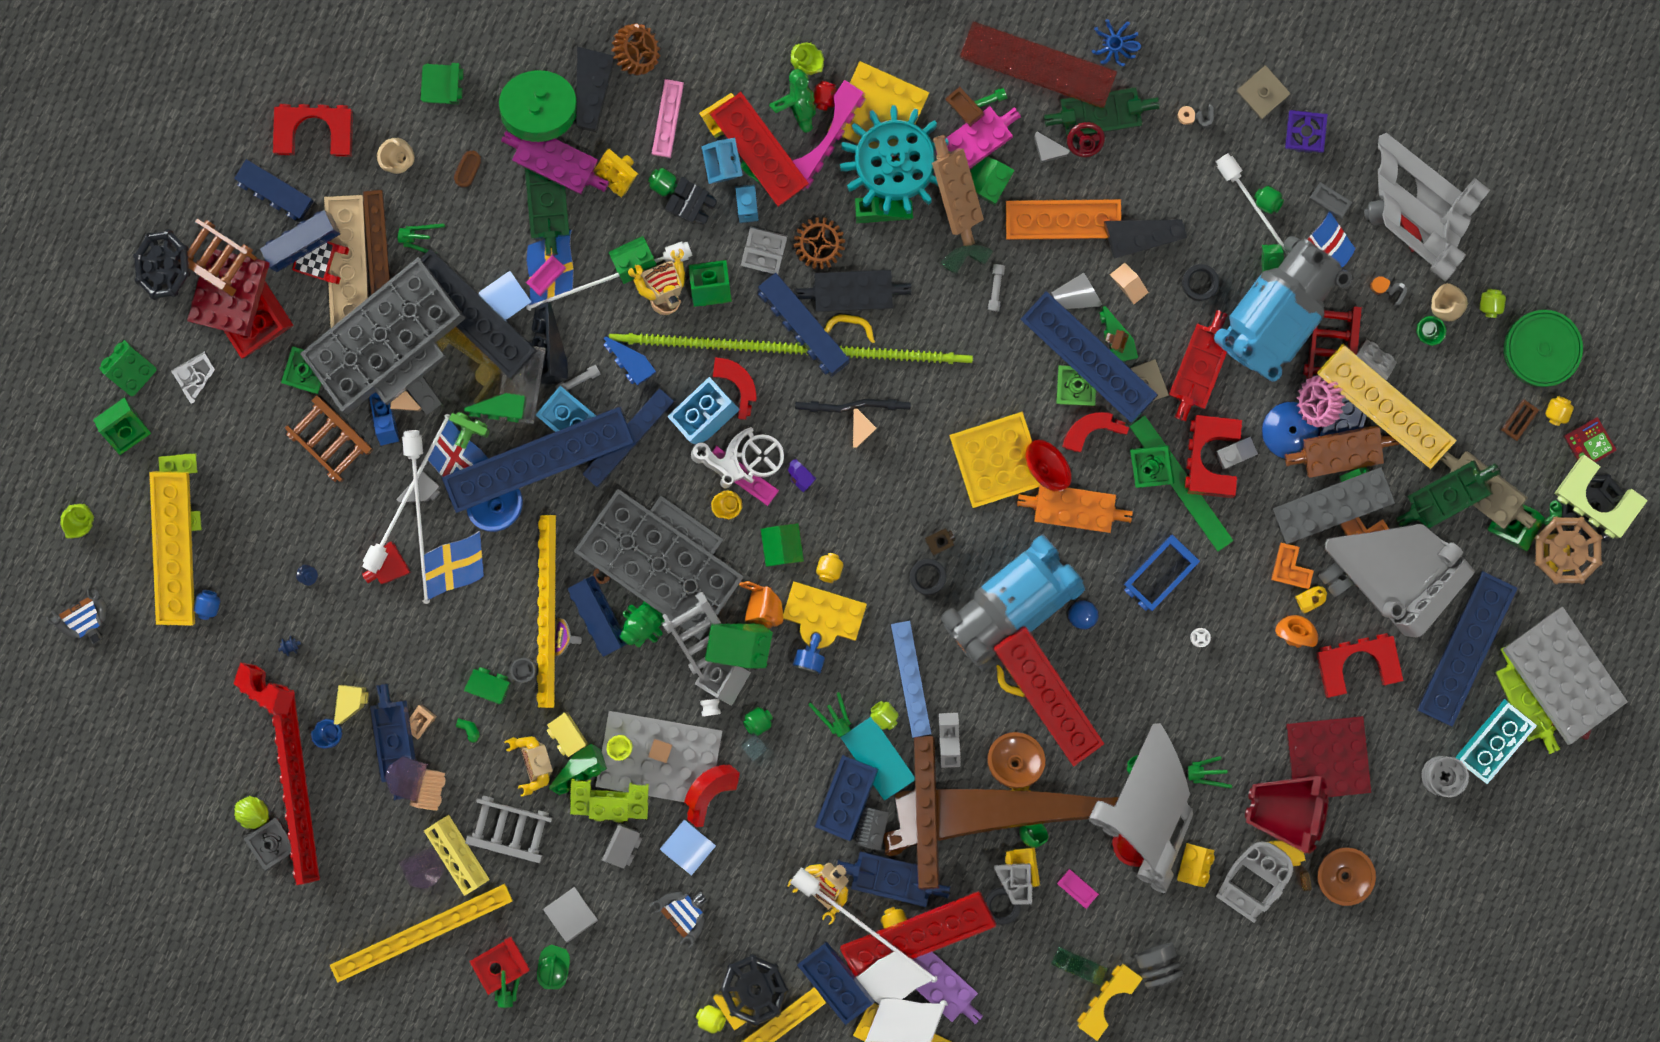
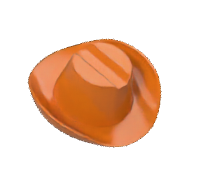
M1287 616L1276 626V634L1285 639L1286 643L1290 646L1293 645L1297 648L1303 645L1314 647L1318 643L1316 628L1308 619L1302 616Z

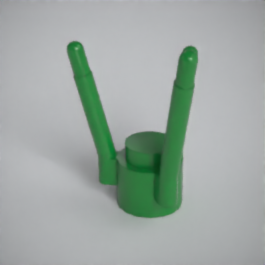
M445 224L400 228L398 243H404V247L427 253L428 249L411 244V242L414 243L415 238L430 239V236L416 234L415 231L443 228Z
M837 692V697L843 718H838L831 705H828V709L835 720L832 722L833 726L812 703H809V707L827 725L832 734L836 733L837 737H841L851 731L849 727L851 723L847 717L840 692Z
M1221 756L1193 762V765H1188L1189 781L1232 788L1230 784L1200 779L1204 778V775L1228 773L1227 770H1204V767H1200L1221 760Z
M502 971V990L495 991V1001H498V1007L509 1008L513 1007V1001H516L520 977L515 980L511 994L510 990H506L505 971Z

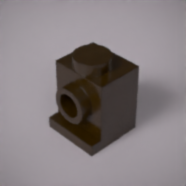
M945 528L926 537L925 541L934 556L954 546L953 541H955L951 530L947 532ZM941 537L945 540L943 545L937 543L938 538Z

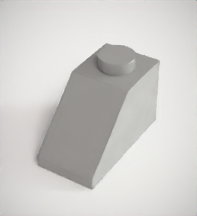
M1251 437L1215 452L1222 469L1258 455Z
M422 471L418 478L419 501L425 502L430 499L433 501L440 494L438 490L441 487ZM410 485L396 499L398 502L402 503ZM413 488L406 502H416L415 488Z

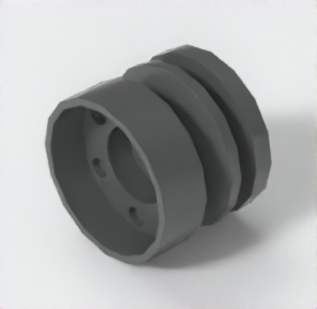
M1172 942L1147 949L1135 955L1139 968L1148 967L1149 969L1142 974V978L1152 977L1144 982L1146 987L1162 986L1171 983L1184 974L1183 969L1173 970L1181 964L1180 962L1170 961V959L1177 956Z

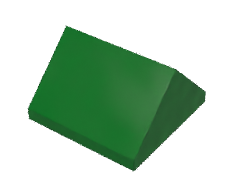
M799 523L761 529L766 567L804 562Z

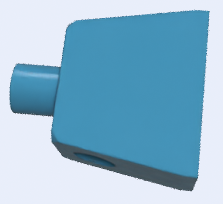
M755 185L737 186L736 197L739 222L759 221Z

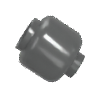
M1384 200L1371 201L1368 204V209L1364 210L1366 221L1370 220L1373 226L1385 225L1382 215Z

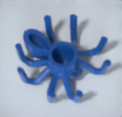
M1106 19L1105 22L1111 36L1099 31L1097 27L1095 32L1107 38V40L1103 39L1106 42L1103 46L1107 47L1099 51L1092 50V53L1098 55L1109 50L1107 58L1100 61L1101 64H1106L1114 52L1116 63L1119 66H1124L1125 64L1119 60L1118 52L1126 58L1134 59L1136 55H1129L1122 48L1132 53L1138 51L1141 48V44L1138 41H1123L1138 36V32L1120 37L1121 33L1130 25V22H1126L1119 29L1117 35H1115L1110 21Z

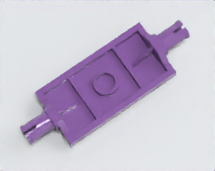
M930 952L912 959L931 975L937 976L936 982L930 981L916 988V990L930 1003H940L942 1000L947 1001L948 1005H945L943 1014L951 1022L962 1013L974 1024L978 1020L973 1015L978 1019L982 1018L983 1015L971 1005V1001L978 993L936 954Z

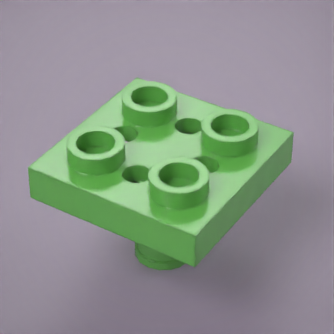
M1059 365L1056 404L1095 406L1096 389L1081 375L1080 378H1075L1079 375L1074 376L1078 373L1071 366Z
M460 412L457 415L452 413L449 421L460 426L462 429L455 445L459 447L461 445V448L466 449L472 434L475 433L488 438L490 431L485 423L478 420L471 422L469 421V416Z

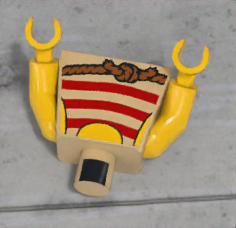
M678 249V257L675 256L674 250L670 252L671 258L675 259L674 263L671 260L644 272L640 265H635L636 274L632 268L628 270V274L635 278L634 283L641 296L652 300L656 305L666 302L670 309L680 304L677 297L684 287L685 278L683 261H681L684 256L682 249Z
M532 736L518 739L513 737L504 741V743L510 744V748L506 749L507 751L518 747L521 749L529 775L530 784L518 786V789H524V793L520 796L531 795L533 791L546 786L549 783L552 767L545 745L538 742Z
M827 863L824 866L821 864L808 866L805 870L820 881L818 884L821 886L819 891L843 907L848 898V888L846 887L848 878L844 876L846 869L841 865L834 867L831 863ZM794 888L792 892H797L799 889ZM816 893L814 897L828 910L832 908L831 911L823 915V920L827 915H830L832 920L829 924L833 923L836 919V912L839 913L840 910Z

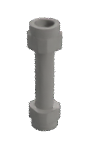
M993 265L992 296L988 303V310L999 311L1000 309L999 294L1001 278L1004 276L1005 271L1004 265Z
M595 364L587 368L588 371L565 383L561 382L555 387L558 389L561 386L569 392L568 390L591 377L594 379L601 374Z

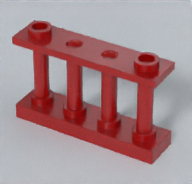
M1353 307L1348 313L1324 310L1325 315L1323 318L1347 320V322H1350V329L1346 330V332L1317 329V327L1310 335L1308 364L1304 365L1303 375L1306 376V379L1312 378L1313 374L1318 375L1317 372L1321 369V367H1313L1315 355L1331 357L1337 351L1315 348L1316 336L1345 339V341H1348V349L1357 354L1362 307Z

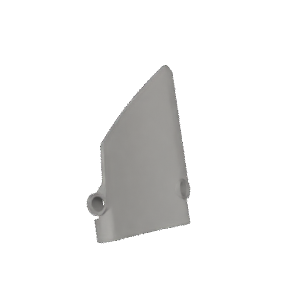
M1422 524L1330 538L1326 540L1325 545L1329 555L1384 617L1389 618L1404 636L1409 637L1423 635L1475 572L1466 559L1462 557L1463 551L1459 546L1454 543H1446Z

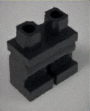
M681 177L674 192L676 195L684 198V200L672 195L665 210L692 224L697 223L705 226L709 216L701 211L704 206L713 210L717 200L705 189Z

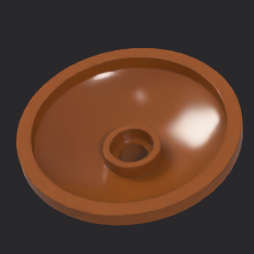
M1019 732L1007 733L997 738L991 745L988 753V767L993 777L1001 784L1011 788H1024L1035 783L1042 775L1045 767V754L1041 745L1031 736ZM1016 762L1018 766L1014 767L1012 766V763Z
M1339 848L1330 852L1322 860L1318 869V884L1322 893L1329 900L1339 905L1350 906L1362 902L1371 894L1376 881L1373 863L1367 855L1354 848ZM1347 872L1348 878L1342 879V873Z

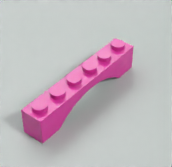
M846 80L843 81L834 95V118L826 137L812 152L802 158L793 160V163L809 183L805 187L807 189L814 180L812 177L815 172L818 173L822 169L824 158L826 156L829 157L835 148L833 144L836 139L840 140L845 133L843 129L846 124H850L853 121L856 108H861L866 100L864 98L865 93Z

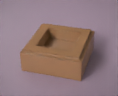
M654 739L648 757L667 763L672 744Z

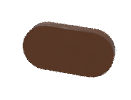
M467 151L462 156L454 174V181L459 187L466 188L472 184L481 165V157L477 152Z

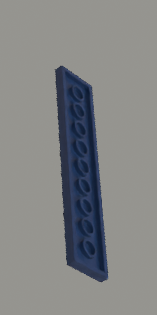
M617 407L446 475L442 479L454 510L458 513L635 442L621 407Z

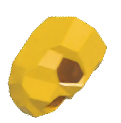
M1317 586L1295 596V599L1301 611L1305 614L1321 606L1326 601L1327 592L1325 588Z

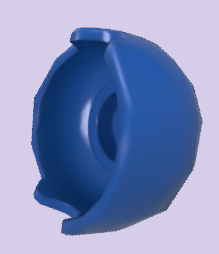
M1080 600L1071 605L1068 611V619L1074 627L1087 630L1095 626L1099 619V613L1093 603Z
M331 719L318 722L314 730L311 731L312 742L317 747L325 749L336 746L342 737L341 726L334 724V720Z

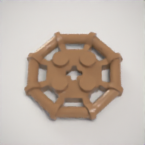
M1555 516L1534 537L1536 539V562L1534 563L1556 585L1558 583L1584 584L1585 580L1603 564L1601 561L1602 535H1599L1584 520V517L1558 518ZM1562 525H1575L1573 531H1563ZM1582 528L1591 538L1585 540L1578 533L1579 530ZM1556 529L1558 532L1556 536L1551 540L1547 539L1546 537ZM1593 543L1594 558L1588 556V544ZM1544 544H1548V557H1544ZM1567 545H1570V548H1573V552L1570 553V556H1567V553L1563 552V549L1567 548ZM1548 561L1556 565L1558 568L1556 573L1546 564ZM1585 561L1590 562L1591 564L1581 573L1579 567ZM1563 570H1574L1575 575H1562Z

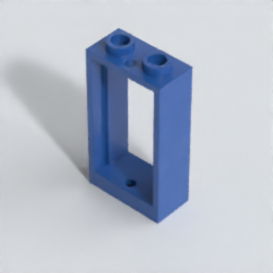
M1170 535L1123 584L1126 587L1124 591L1131 598L1135 596L1139 600L1138 605L1145 611L1148 609L1153 611L1200 561L1173 535ZM1168 545H1171L1189 565L1151 604L1131 584Z

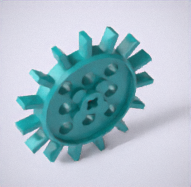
M896 105L891 106V120L880 122L877 114L872 110L870 111V120L874 126L867 132L855 123L852 125L854 133L861 137L858 145L842 142V150L855 153V161L840 164L841 171L856 170L859 177L851 181L847 185V189L850 192L864 185L869 192L863 199V206L867 207L874 196L885 199L883 211L886 215H888L891 209L892 200H903L904 209L907 214H910L911 203L909 198L917 194L929 205L932 199L924 189L930 182L938 186V182L932 165L933 162L937 161L936 147L928 135L936 129L937 122L935 120L930 122L922 130L915 125L918 119V109L912 111L908 122L897 120L898 111ZM911 136L916 137L917 142L910 144L907 142V138ZM946 138L945 140H946V144H947V146H948V145H949V141H948V139ZM890 139H896L898 141V144L896 146H890L888 144V141ZM877 142L879 147L872 149L869 147V144ZM915 154L920 159L917 162H913L909 159L910 156ZM897 158H899V162H892V159L896 160ZM874 160L882 162L879 167H874L871 163ZM920 173L923 177L920 180H915L912 178V175ZM896 175H900L904 179L902 182L897 183L893 178ZM882 178L885 182L882 185H876L874 180Z

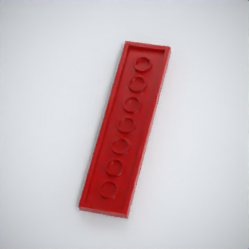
M1025 626L993 648L1073 766L1104 745V742Z
M979 891L875 933L912 960L996 927V922ZM872 934L840 947L855 977L862 974L878 960L894 952Z

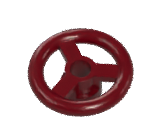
M1084 122L1074 126L1067 137L1068 148L1079 157H1090L1097 154L1105 142L1103 130L1097 124L1091 122ZM1091 128L1098 134H1084L1080 129ZM1075 134L1080 138L1079 150L1073 145ZM1099 140L1098 145L1095 147V141Z

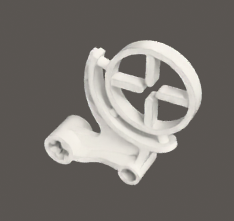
M750 427L741 431L732 439L723 459H718L705 443H698L694 446L691 458L694 462L703 463L706 467L718 473L722 477L720 485L723 488H729L733 482L742 478L749 483H753V475L768 477L775 474L783 463L784 452L781 444L775 438L769 435L754 436L752 433L753 428ZM749 435L750 439L745 443L742 452H737L741 440ZM766 439L773 442L764 451V455H767L777 446L780 453V461L777 467L768 457L764 458V462L773 471L759 473L752 469L760 462L761 457L755 459L750 465L747 464L745 450L748 445L758 455L761 454V450L752 441ZM698 450H699V452H700L701 450L704 451L703 456H702V454H701V456H698V455H697ZM737 457H741L743 466L749 472L748 475L741 469Z

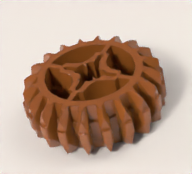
M638 23L628 24L620 28L618 33L614 35L616 40L612 44L615 48L611 51L615 52L613 58L618 60L617 65H622V71L638 76L648 73L657 65V59L661 56L657 51L661 48L657 47L659 40L654 39L655 34H650L651 28H645V25H638ZM633 35V39L628 42L629 37ZM642 56H643V57H644V60H643V62L640 64L639 61H640V59H642Z
M816 217V224H813L812 220L809 219L808 223L810 226L807 227L803 223L802 227L805 230L797 229V233L801 237H794V240L800 241V243L794 244L795 248L800 247L795 253L796 255L803 254L799 260L803 261L806 258V266L813 262V269L816 268L817 263L820 264V269H823V263H826L829 268L831 267L830 260L836 264L837 259L835 256L842 257L838 250H845V247L839 246V244L845 243V239H839V237L843 236L844 233H836L840 227L837 225L832 228L834 223L832 220L827 225L826 218H823V223H819V218ZM820 228L816 237H805L811 230ZM825 230L832 233L836 244L825 239ZM822 234V242H825V245H821L817 253V244L814 245V242L818 241ZM803 243L814 247V257H811L805 251ZM822 250H834L828 257L819 259Z

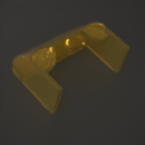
M454 327L436 343L442 351L448 344H451L480 364L475 377L484 387L474 400V403L477 404L484 400L502 374V371L457 327Z

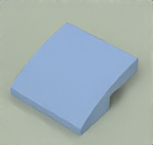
M510 271L479 292L480 296L505 320L531 303V300Z
M683 820L660 850L692 875L716 845L690 823Z

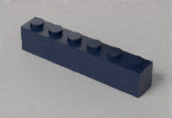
M774 273L758 286L759 298L771 306L770 310L775 317L779 316L784 321L782 324L785 329L795 334L796 342L800 346L804 345L807 348L808 356L813 361L815 359L820 364L819 368L825 375L829 374L832 378L849 364V358L777 273Z
M659 388L627 424L635 443L597 457L583 475L598 488L675 402Z

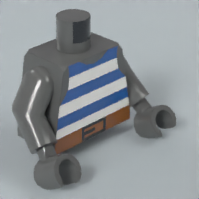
M94 586L95 593H91L87 589V598L59 614V618L56 611L51 610L54 617L48 618L46 615L48 623L54 624L62 633L72 638L78 637L79 639L88 636L92 644H95L103 639L97 629L105 625L107 606L101 595H99L98 587Z
M701 891L693 898L688 893L674 892L667 893L657 901L650 903L649 907L652 905L656 906L657 910L653 914L660 911L683 936L680 945L683 942H687L689 947L686 950H689L702 932L705 919L703 916L704 911L700 907L708 899Z

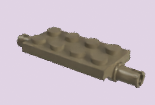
M1465 451L1459 460L1449 452H1446L1439 459L1451 468V472L1473 460L1476 461L1480 471L1488 468V466L1468 451ZM1499 475L1487 481L1493 494L1473 506L1503 529L1513 519H1517L1530 529L1537 519L1523 510V504L1528 497Z

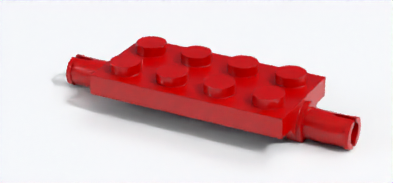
M1216 310L1211 326L1205 327L1196 324L1169 392V396L1177 398L1181 402L1175 415L1176 419H1180L1183 412L1181 421L1186 422L1191 406L1205 409L1227 354L1214 340L1216 332L1223 328L1228 317L1226 313H1223L1221 316V311Z

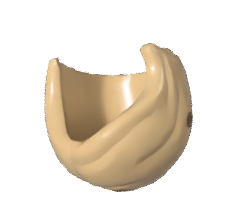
M400 138L386 140L377 152L378 164L386 172L400 174L405 172L414 163L415 155L413 149L405 140Z
M1443 284L1432 297V312L1443 321H1455L1465 312L1468 305L1467 297L1462 290L1453 284Z

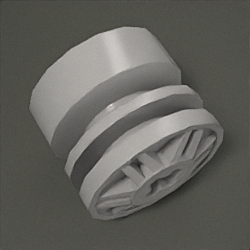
M1436 756L1425 763L1421 778L1425 788L1432 794L1442 797H1454L1465 790L1468 785L1469 774L1467 767L1462 761L1453 757ZM1441 772L1446 773V775L1444 776L1445 780L1440 779V777L1442 776Z

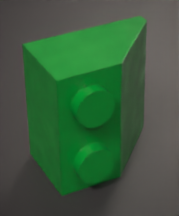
M985 157L974 165L970 171L977 196L995 206L1015 170L995 159Z
M643 236L609 251L623 284L635 279L628 274V270L631 268L636 274L635 265H640L643 272L657 266Z
M727 260L689 265L694 307L732 302Z
M125 398L93 419L100 434L119 455L151 434L135 409Z
M1523 505V510L1537 519L1530 529L1517 519H1513L1505 529L1494 521L1491 522L1488 528L1489 532L1515 547L1528 551L1545 517L1537 510Z
M479 667L478 670L473 669L464 691L492 702L503 704L511 684L510 681H507L508 677L497 673V676L489 674L490 670Z

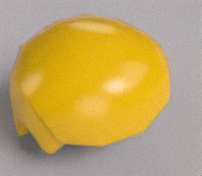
M722 491L714 496L711 502L712 511L718 518L733 519L742 510V499L736 492Z

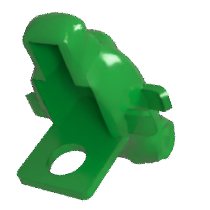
M795 69L789 74L790 94L770 103L769 106L775 113L791 107L801 130L804 133H808L813 129L812 118L816 114V106L813 103L814 94L808 87L809 78L807 74L801 69Z
M645 601L638 609L634 605H629L628 610L632 614L628 611L623 612V616L627 620L620 634L621 639L630 646L635 644L637 647H641L647 639L654 643L657 642L658 638L653 633L658 637L663 635V632L659 629L665 622L663 614Z

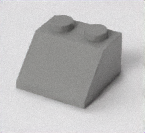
M711 662L704 666L702 670L704 678L700 679L698 677L695 685L732 706L751 672L743 667Z
M620 823L602 860L623 869L626 865L630 866L634 855L631 853L634 847L638 849L642 838L639 837L641 832Z

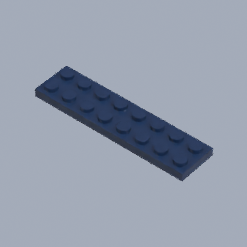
M1047 291L1020 319L1131 423L1158 396L1151 387Z
M1483 571L1481 572L1417 711L1453 727L1517 591V587Z

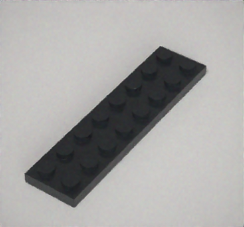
M429 249L421 258L422 262L465 316V319L456 327L510 379H513L535 355L537 350L432 249Z

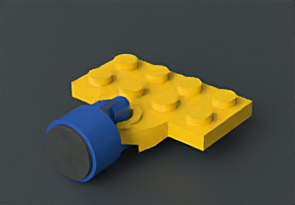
M793 581L783 619L800 624L801 639L806 643L805 650H797L793 663L794 668L813 675L820 674L825 657L819 655L820 649L829 647L837 636L856 641L867 604Z

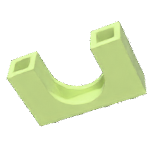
M1581 456L1554 494L1558 496L1557 500L1564 505L1570 504L1574 507L1573 511L1576 514L1588 517L1590 524L1597 528L1599 526L1605 530L1604 533L1610 538H1621L1648 500L1630 489L1627 490L1613 510L1607 513L1594 510L1586 499V488L1600 466L1587 456Z

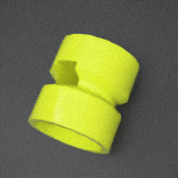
M625 735L614 736L607 743V753L614 760H624L633 751L632 741Z

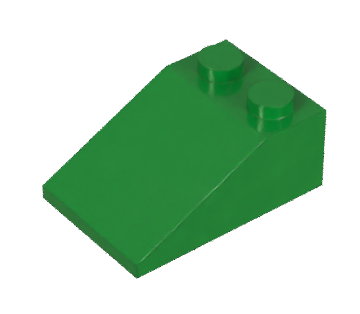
M711 624L705 661L744 668H766L773 632L763 624Z

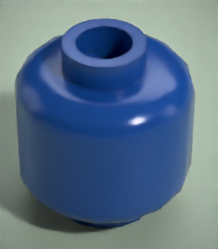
M203 590L196 595L194 612L198 614V618L209 620V617L217 615L220 605V598L217 596V593Z

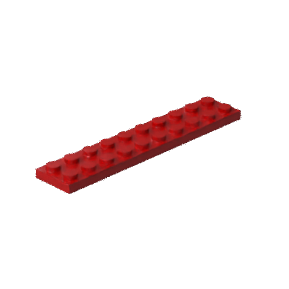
M294 695L288 714L279 713V715H273L272 723L275 727V744L278 748L277 760L280 765V781L284 791L285 819L289 828L288 839L291 843V859L294 865L293 877L296 880V885L318 881L320 878Z

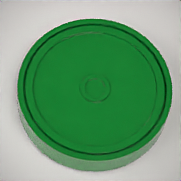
M529 71L514 77L505 85L499 98L502 123L511 134L526 141L543 142L555 139L564 134L572 126L576 118V96L572 86L560 75L549 71Z
M1537 310L1520 317L1510 327L1504 341V357L1508 368L1520 381L1534 387H1550L1564 382L1577 370L1583 355V341L1576 325L1565 315L1552 310Z

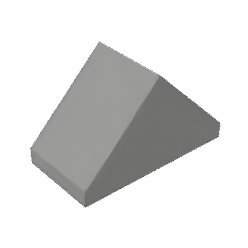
M1036 132L1034 135L1041 163L1068 155L1070 150L1039 132Z

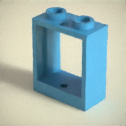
M735 138L719 140L701 146L709 184L728 181L742 176Z

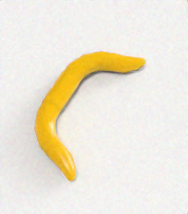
M836 315L827 322L824 328L829 333L837 322L860 324L865 328L870 342L875 343L872 327L862 317Z
M997 665V677L1000 687L1010 694L1025 697L1020 688L1006 683L1004 672Z

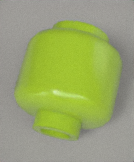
M1487 289V292H1483L1481 295L1480 311L1484 312L1486 317L1497 318V314L1504 312L1506 296L1500 290Z
M880 701L871 708L870 717L881 730H891L897 725L898 712L889 702L883 703Z

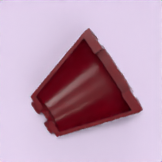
M1315 776L1253 784L1248 795L1249 800H1251L1250 808L1247 807L1245 811L1246 823L1304 853L1313 852L1316 848V845H1314L1316 840L1320 841L1327 819L1328 795L1324 792V789H1327L1325 779Z

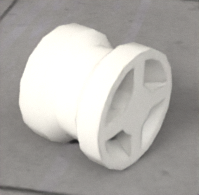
M1203 628L1193 630L1190 636L1192 644L1196 647H1205L1211 639L1210 633Z
M719 699L700 701V704L703 706L702 716L721 714L718 708Z

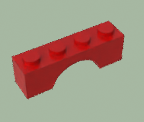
M240 663L233 683L239 688V691L248 694L251 700L259 702L258 705L267 708L270 714H288L295 692L283 685L269 683L266 687V672L257 665Z

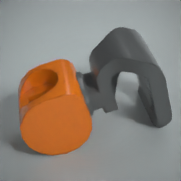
M1385 277L1375 278L1370 285L1372 292L1377 295L1388 292V295L1391 296L1395 291H1401L1394 306L1400 305L1407 293V288L1404 284L1396 283L1390 286V281Z

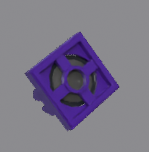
M1289 110L1285 149L1305 153H1324L1328 114Z

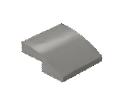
M751 226L741 266L778 274L788 236Z
M575 887L543 909L567 943L598 921Z

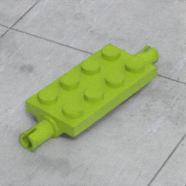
M1505 647L1501 648L1500 650L1506 659L1507 667L1495 673L1509 703L1537 725L1526 738L1527 742L1540 737V739H1543L1549 754L1560 750L1553 735L1556 727L1552 726V721L1503 651Z

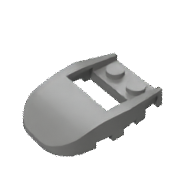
M1256 842L1252 844L1230 868L1216 897L1254 923L1257 920L1256 917L1262 911L1266 912L1271 904L1282 895V891L1289 882L1293 872L1290 857L1271 843ZM1242 865L1274 886L1262 903L1231 882Z

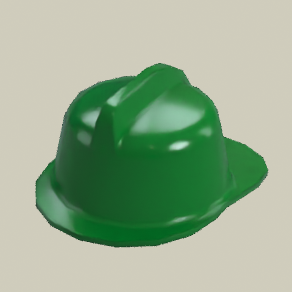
M549 945L541 952L537 969V980L544 989H560L566 983L570 964V956L566 949Z

